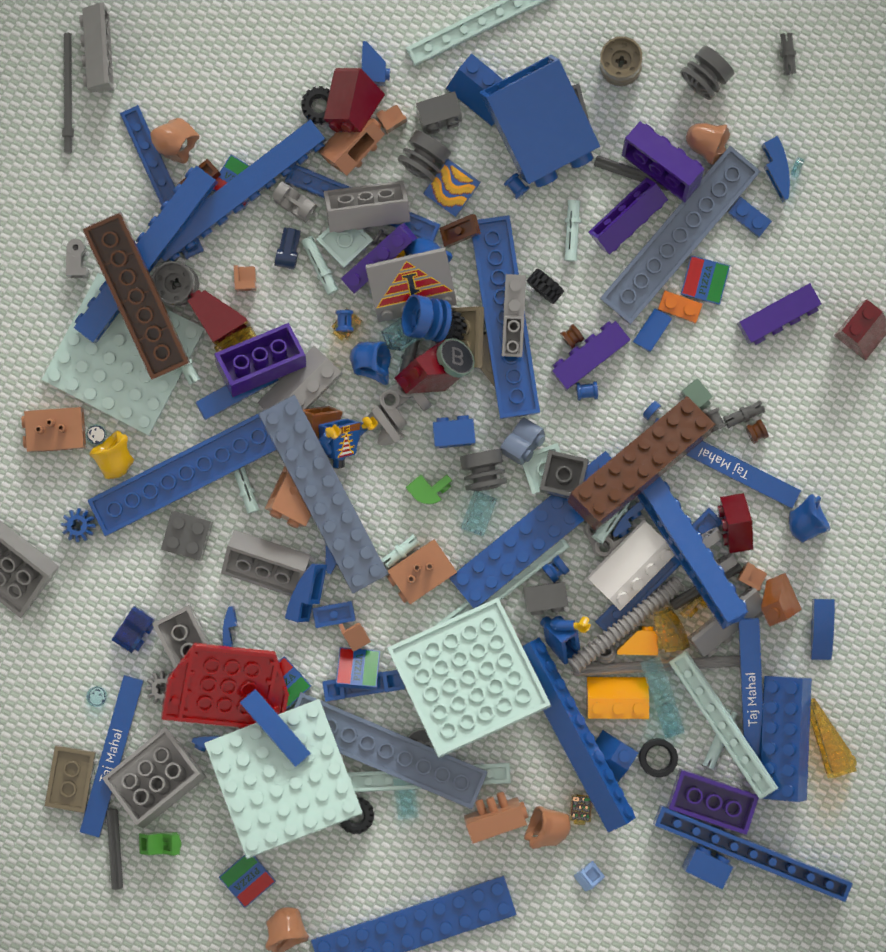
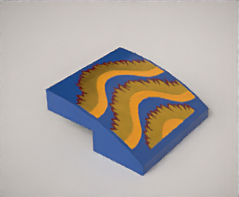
M447 159L440 172L436 174L435 180L429 184L423 194L457 217L481 182Z

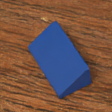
M654 309L633 343L650 353L671 322L672 317Z

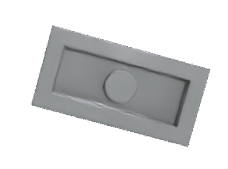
M381 405L371 410L372 412L367 417H374L378 422L377 427L373 430L383 427L378 436V445H391L404 438V435Z

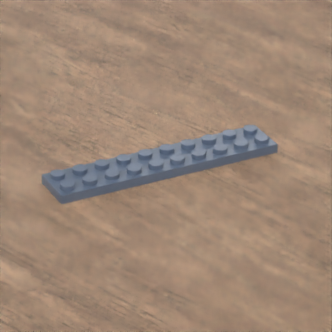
M729 146L701 179L700 186L685 203L681 202L601 296L600 300L631 325L761 171L732 146Z
M292 395L258 413L351 593L354 594L388 575L296 396Z
M301 692L294 708L317 699ZM320 700L340 754L469 809L473 808L488 771L448 754L438 758L435 749Z

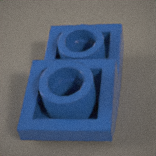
M641 502L636 503L621 517L612 532L613 537L619 536V538H622L630 532L628 528L632 525L628 519L631 518L633 521L642 515L641 510L644 507Z

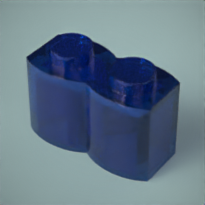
M136 605L133 606L113 636L112 641L130 653H133L135 650L139 652L145 643L142 640L146 633L150 635L154 629L152 623L155 621V618Z

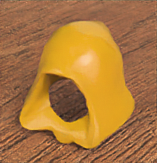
M115 431L102 444L91 449L89 454L95 460L106 479L122 477L134 462V458L130 455L127 448L128 437L120 431Z

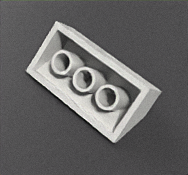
M643 520L587 578L621 611L675 555L665 539Z

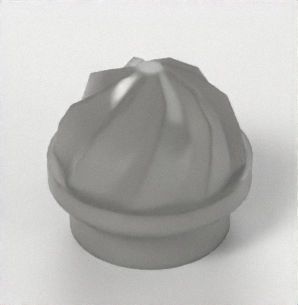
M611 645L609 650L606 649L604 654L601 653V656L597 657L600 662L606 664L612 663L615 660L617 652L615 647Z

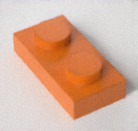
M665 290L658 310L696 323L703 304Z

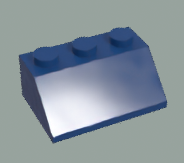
M471 53L447 85L446 90L450 93L455 91L457 99L491 127L494 125L479 92L503 79Z

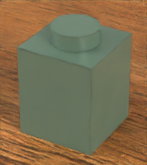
M698 378L680 392L684 398L688 396L702 411L711 404L709 400L713 397Z

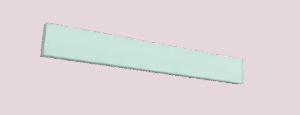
M500 0L406 47V50L416 67L548 0Z
M564 538L561 539L483 604L496 598L502 600L542 569L545 564L551 562L554 557L570 547ZM466 601L436 625L472 610L473 607Z
M686 650L669 662L758 798L762 799L778 788L688 651Z
M510 763L473 765L488 771L483 785L511 783ZM383 771L348 772L355 793L422 789Z

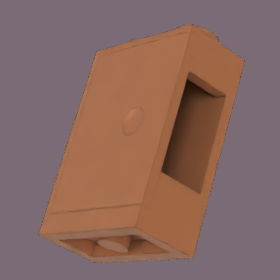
M370 118L362 132H336L318 153L331 166L347 176L355 167L359 168L362 166L361 160L367 156L370 150L375 151L377 149L376 144L385 133L380 129L382 125L376 119Z
M84 408L24 411L21 422L22 428H25L26 436H23V447L27 448V452L86 449Z
M284 466L265 509L270 511L269 515L272 517L287 520V524L293 528L305 527L311 514Z
M433 539L389 569V575L386 577L392 586L397 585L401 591L398 594L403 602L406 603L408 601L409 604H412L456 574L457 571L435 539Z
M504 792L497 793L498 804L495 803L494 797L487 798V808H485L482 799L477 800L475 804L478 811L464 815L472 843L474 844L527 825L525 819L529 818L524 802L519 803L518 797L506 800Z

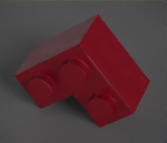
M744 493L720 497V505L717 506L719 518H723L721 520L723 532L725 531V534H722L723 545L728 547L729 554L753 550V524Z

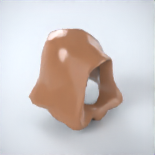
M181 118L170 120L168 123L158 126L150 134L151 142L160 154L172 161L183 164L187 163L189 151L194 148L196 141L200 137L193 127ZM187 139V146L180 151L182 144Z
M696 123L688 129L686 141L694 152L704 157L709 164L714 165L726 151L724 146L730 137V132L727 124L716 126L709 123Z
M536 806L524 834V839L529 841L532 849L544 846H557L570 832L569 815L556 810L546 809L542 806Z
M284 907L278 909L266 921L269 937L265 948L268 951L285 952L296 944L308 941L309 936L305 931L299 909Z

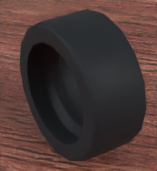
M651 739L643 744L639 751L640 766L652 777L661 778L668 776L677 766V751L665 739ZM655 746H663L670 754L668 766L661 770L653 769L647 763V753Z

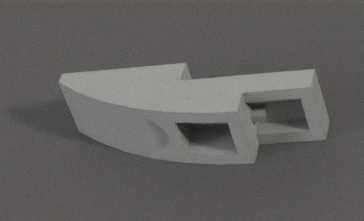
M506 274L502 356L522 357L526 275Z

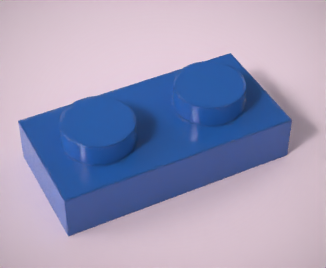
M741 196L727 213L758 238L772 222Z
M352 601L312 608L316 628L356 621Z

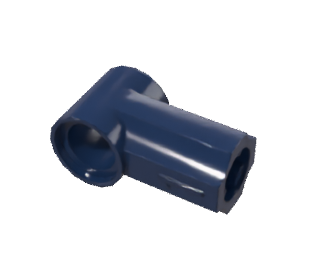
M284 227L280 248L276 252L274 266L295 270L298 257L297 248L301 235L300 230Z

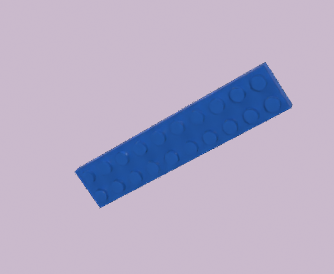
M510 215L479 219L477 221L481 234L472 237L482 307H484V320L500 419L540 414L525 311L522 357L502 356L506 274L519 275Z
M256 414L87 501L104 536H108L276 451V448L260 417Z
M606 451L588 465L585 480L612 459ZM553 495L549 496L449 578L473 609L483 604L585 521L567 502L568 499Z
M503 875L311 939L314 952H407L517 914Z

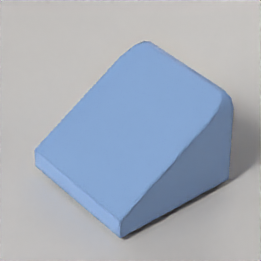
M591 861L578 871L574 878L584 891H588L594 888L605 876L594 861Z

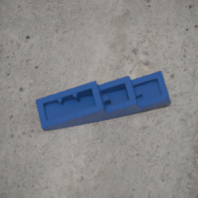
M275 379L235 397L231 396L225 385L198 400L195 404L204 420H207L276 383L279 379Z
M256 689L239 702L295 767L311 754Z

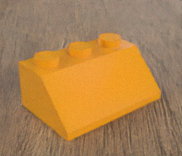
M587 677V718L649 719L648 677Z

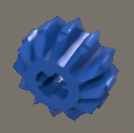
M77 508L76 514L73 510H69L71 517L63 516L67 523H61V526L67 527V529L62 533L64 535L70 533L68 540H72L75 537V541L79 543L81 537L84 541L88 540L86 533L93 536V531L89 529L96 528V524H90L95 518L94 516L87 518L88 510H85L82 514L81 508ZM77 520H78V522H82V523H83V524L80 526V527H81V530H80V531H79V529H75V528H74V526L77 525V524H76V521H77Z

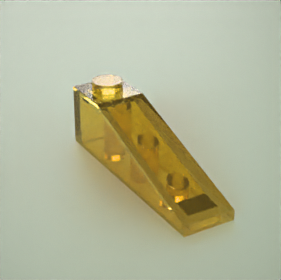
M811 698L810 722L827 778H836L857 771V762L854 755L851 754V751L815 698Z

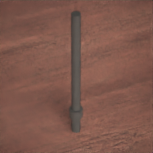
M64 33V128H62L64 153H72V138L74 137V128H72V33Z

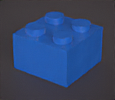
M469 415L457 416V420L449 421L448 417L436 418L437 422H433L435 449L476 444L474 421L469 419Z
M698 844L697 847L692 845L682 864V868L685 872L723 890L733 869L729 863L730 860L719 853H716L715 856L712 855V851L703 845Z

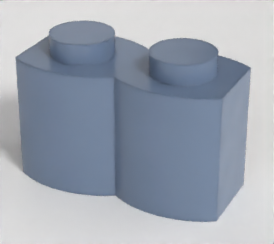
M525 417L522 418L513 432L502 443L500 447L502 454L521 466L525 462H529L533 457V451L537 447L542 446L545 441L544 429Z

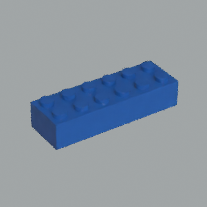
M764 676L761 763L778 788L762 799L791 802L807 801L812 678Z

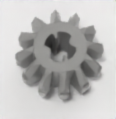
M160 671V678L156 673H153L154 680H147L152 685V687H145L146 691L152 690V693L148 694L147 697L152 698L155 696L154 704L160 699V703L163 706L165 691L160 693L158 685L167 684V679L171 672L167 674L166 678L164 671Z

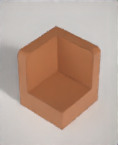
M394 105L385 112L382 109L376 113V118L386 134L407 122L406 116L403 115L397 105Z
M234 265L236 292L257 291L256 269L254 266L239 267Z
M745 562L743 570L739 573L736 580L760 592L767 573L756 568L753 564Z
M342 623L339 625L343 636L353 652L371 642L360 623L348 629H345Z

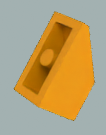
M641 626V630H636L616 649L617 655H658V631L654 630L652 626Z

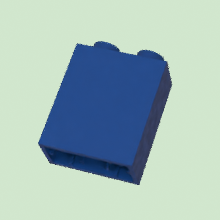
M549 55L479 92L520 177L528 184L534 182L536 187H542L558 178L557 169L570 163L573 169L584 166L594 159L591 151L601 147L560 59L553 55Z

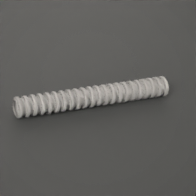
M672 577L671 581L668 580L666 585L663 584L661 589L658 588L656 590V593H651V597L648 596L646 597L647 600H642V604H637V608L633 607L632 612L628 611L627 616L623 615L622 619H618L617 623H613L612 627L607 628V631L604 630L602 635L599 634L597 639L594 638L592 643L589 642L587 647L584 646L582 651H577V655L573 654V658H568L570 667L576 673H580L581 669L584 670L586 665L589 666L591 661L594 662L596 660V657L599 658L601 653L604 654L606 649L609 650L611 645L614 646L615 642L620 641V638H625V634H630V630H635V626L639 627L640 622L644 623L645 618L649 619L650 615L655 614L654 611L658 612L660 610L659 607L663 608L665 603L668 604L670 599L673 600L674 596H678L679 592H683L684 586L676 577Z

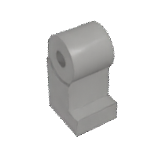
M72 239L67 244L66 276L68 278H89V270L83 267V257L87 249L85 244L79 239Z

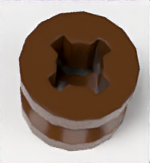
M574 324L569 326V330L560 333L565 343L571 349L575 347L576 343L585 340Z
M761 419L757 420L753 425L745 426L753 444L757 443L761 438L766 439L769 437Z

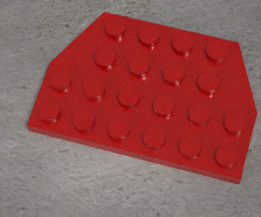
M194 643L167 679L161 719L244 728L256 722L239 702L254 689L258 691L277 714L286 712L289 693L275 651Z

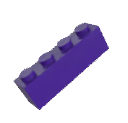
M646 177L588 233L598 246L610 255L627 238L631 237L642 224L646 223L649 217L661 209L668 199L659 186Z
M405 223L399 225L349 270L341 280L353 294L369 282L365 265L396 258L417 237Z
M811 283L743 319L737 325L747 343L751 344L754 342L757 345L766 340L764 336L772 333L774 336L784 330L782 326L788 323L792 326L801 321L800 316L806 313L808 316L819 311L817 307L822 303Z
M610 321L600 328L602 330L601 333L597 336L593 333L584 340L586 344L583 347L579 348L576 346L568 353L570 357L565 361L561 358L552 365L554 367L551 371L566 391L631 340L616 321L612 324Z

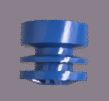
M411 295L403 308L401 324L403 333L408 337L424 338L436 342L443 341L451 325V305L446 300Z

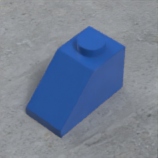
M363 41L361 69L377 86H386V80H390V68H386L384 59L367 41Z

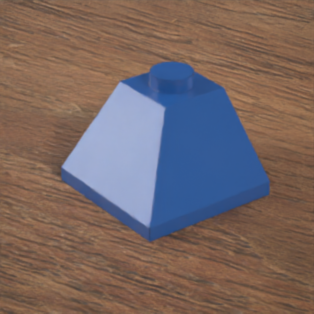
M602 729L595 742L604 754V758L609 768L613 771L618 783L630 768L638 752Z

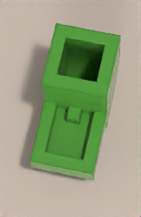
M420 475L406 486V489L418 502L427 505L436 504L442 500L437 493L441 492L443 494L452 486L449 483L452 482V479L445 475L431 487L425 478Z
M177 832L139 833V854L180 855L182 844L180 835Z

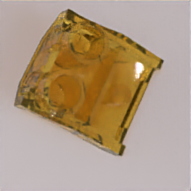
M665 607V610L653 612L659 649H665V652H676L690 647L686 631L672 607Z

